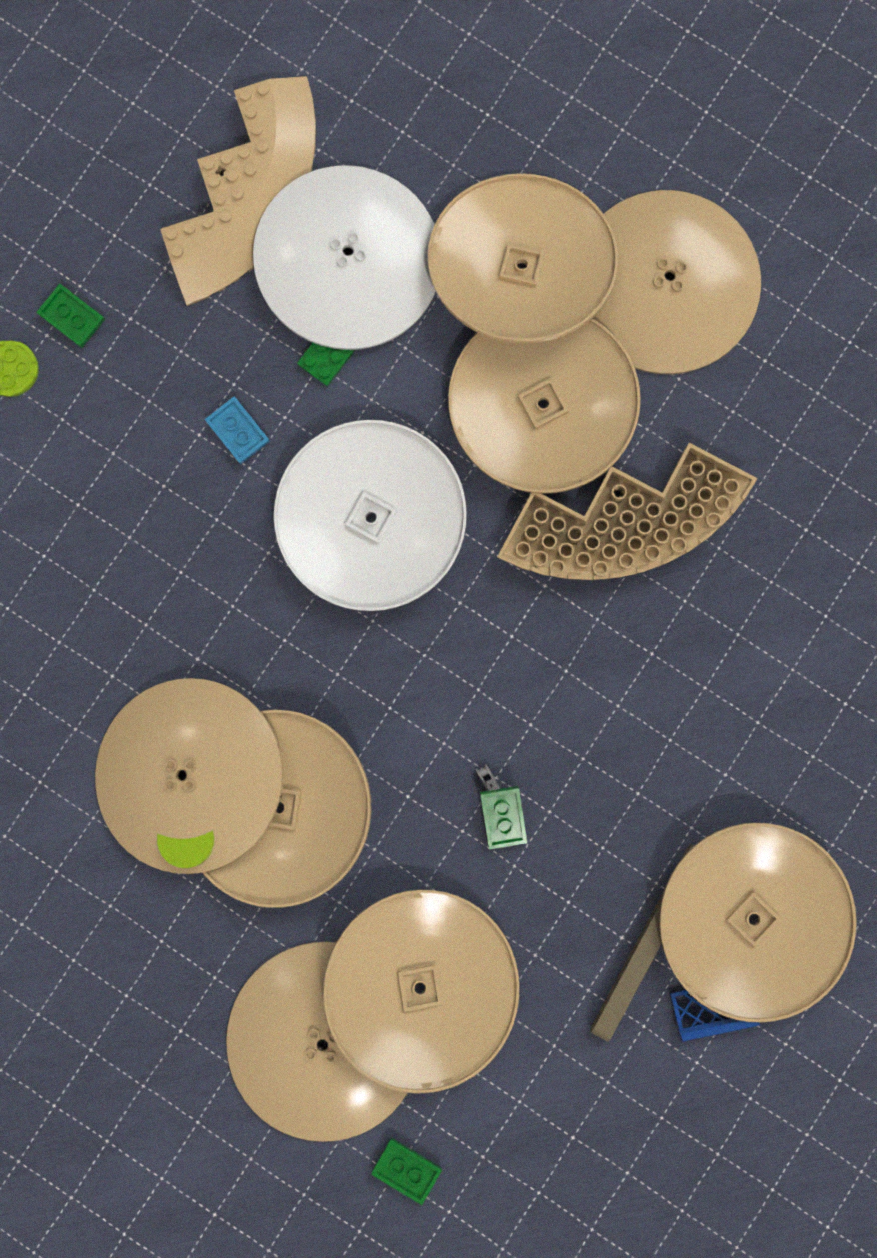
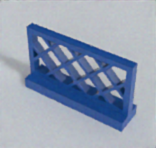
M687 990L670 993L679 1037L682 1042L760 1025V1022H747L732 1018L723 1019L718 1016L717 1012H712L706 1006L694 1000L693 996H688L687 994L690 993ZM684 995L690 999L684 1009L677 1005L676 996ZM692 1001L702 1007L696 1017L687 1012ZM704 1009L714 1015L709 1023L699 1020ZM686 1013L695 1020L690 1027L683 1028L681 1019Z

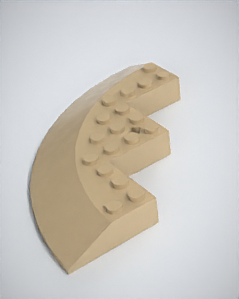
M307 76L267 79L234 90L251 142L197 159L214 212L160 229L187 306L209 298L210 295L217 291L224 290L226 286L238 281L242 275L254 268V239L257 227L267 206L284 187L302 175L312 172L316 148V121L313 98Z
M688 443L662 492L611 467L585 516L541 493H531L497 558L522 569L565 579L600 580L620 578L645 572L669 563L709 538L737 510L758 478ZM617 490L621 492L619 497L615 496Z

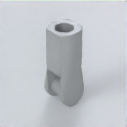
M487 764L480 770L476 769L486 791L501 789ZM489 773L491 779L485 782L482 777Z

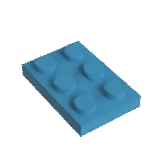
M235 396L205 419L240 465L270 442Z

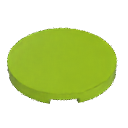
M0 341V395L5 397L19 396L27 392L37 379L39 372L37 358L30 348L19 341Z
M212 830L198 837L178 839L157 833V845L162 857L169 864L178 868H192L204 863L210 857L214 847V834Z

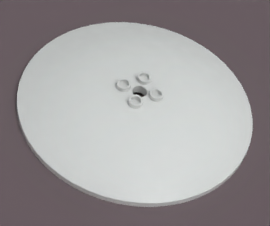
M332 166L314 170L302 175L284 187L273 198L261 217L253 248L254 270L259 289L275 316L291 331L310 342L342 350H359L382 345L411 328L421 318L434 297L435 289L428 267V246L434 223L420 200L407 187L386 174L357 166ZM347 247L354 251L350 256L343 253V250Z
M382 420L354 421L341 424L321 433L308 442L292 459L282 476L274 505L275 533L287 565L301 583L314 594L332 604L358 611L387 610L408 604L420 598L437 585L447 574L455 562L464 539L467 514L466 501L460 479L446 455L428 438L417 431L393 422ZM374 513L377 516L376 521L373 523L367 522V514Z

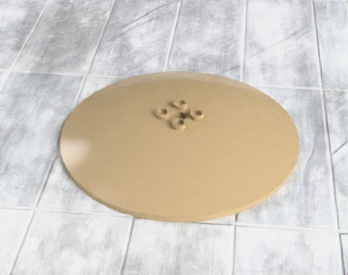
M508 174L493 177L469 187L446 206L437 219L430 236L428 267L432 284L441 302L464 325L482 335L500 341L539 343L565 336L586 324L597 314L613 289L618 269V250L615 236L608 220L597 205L579 190L564 182L546 176ZM519 263H524L527 267L524 269H520L517 267V265ZM535 306H549L545 308H529Z
M674 190L650 191L623 200L606 211L604 216L612 228L617 243L618 269L613 289L607 301L592 319L606 327L620 341L629 354L635 369L655 374L691 372L706 367L726 355L737 345L751 325L757 311L761 292V274L757 254L741 225L728 212L710 200L691 193ZM670 272L674 275L675 279L668 281L664 274Z
M535 306L529 308H545L550 306ZM590 319L586 324L565 336L539 343H511L477 333L460 354L449 386L450 419L457 440L466 455L482 472L497 482L516 490L531 493L564 492L581 487L600 477L615 464L626 450L636 429L640 412V387L632 360L620 341L606 327L594 319ZM544 399L548 401L549 406L547 408H540L538 402Z
M193 678L177 679L155 685L125 705L114 718L103 738L95 772L99 807L105 823L116 840L131 855L145 864L159 870L180 874L201 873L223 867L250 850L263 836L275 815L283 783V764L278 741L272 727L261 711L244 695L226 685ZM181 770H185L187 773L184 781H181L178 777ZM213 830V851L204 863L196 867H175L162 857L158 849L157 833L166 837L186 839L198 837Z
M286 710L261 711V713L272 727L281 752L283 783L279 802L283 803L284 811L282 813L275 812L263 836L244 855L223 867L202 873L221 891L244 903L270 908L288 907L308 902L321 896L339 883L351 870L360 856L368 836L371 822V794L366 773L359 758L337 731L320 720L302 713Z
M745 823L721 829L705 837L694 845L679 861L663 893L659 920L660 937L665 956L674 975L681 985L701 1004L714 1012L735 1020L770 1022L789 1018L807 1010L830 992L846 969L854 947L856 910L851 889L842 870L819 844L793 829L780 825ZM752 914H757L758 921L755 924L749 923V917Z
M411 890L393 894L377 901L362 911L350 922L336 942L325 972L323 989L324 1010L328 1026L337 1046L345 1058L367 1078L382 1086L401 1092L430 1093L449 1089L467 1081L484 1069L495 1058L507 1040L515 1021L519 1003V975L516 960L505 935L498 925L484 911L471 902L456 895L435 890ZM417 983L424 984L425 989L422 993L415 992L414 988Z
M336 942L301 944L289 948L265 962L241 989L232 1008L227 1028L226 1040L229 1067L234 1082L246 1103L262 1120L275 1129L290 1136L309 1141H337L360 1135L377 1126L391 1115L408 1093L387 1088L364 1076L345 1058L331 1034L324 1010L323 989L326 967ZM319 1040H326L328 1048L325 1050L319 1049L317 1046Z

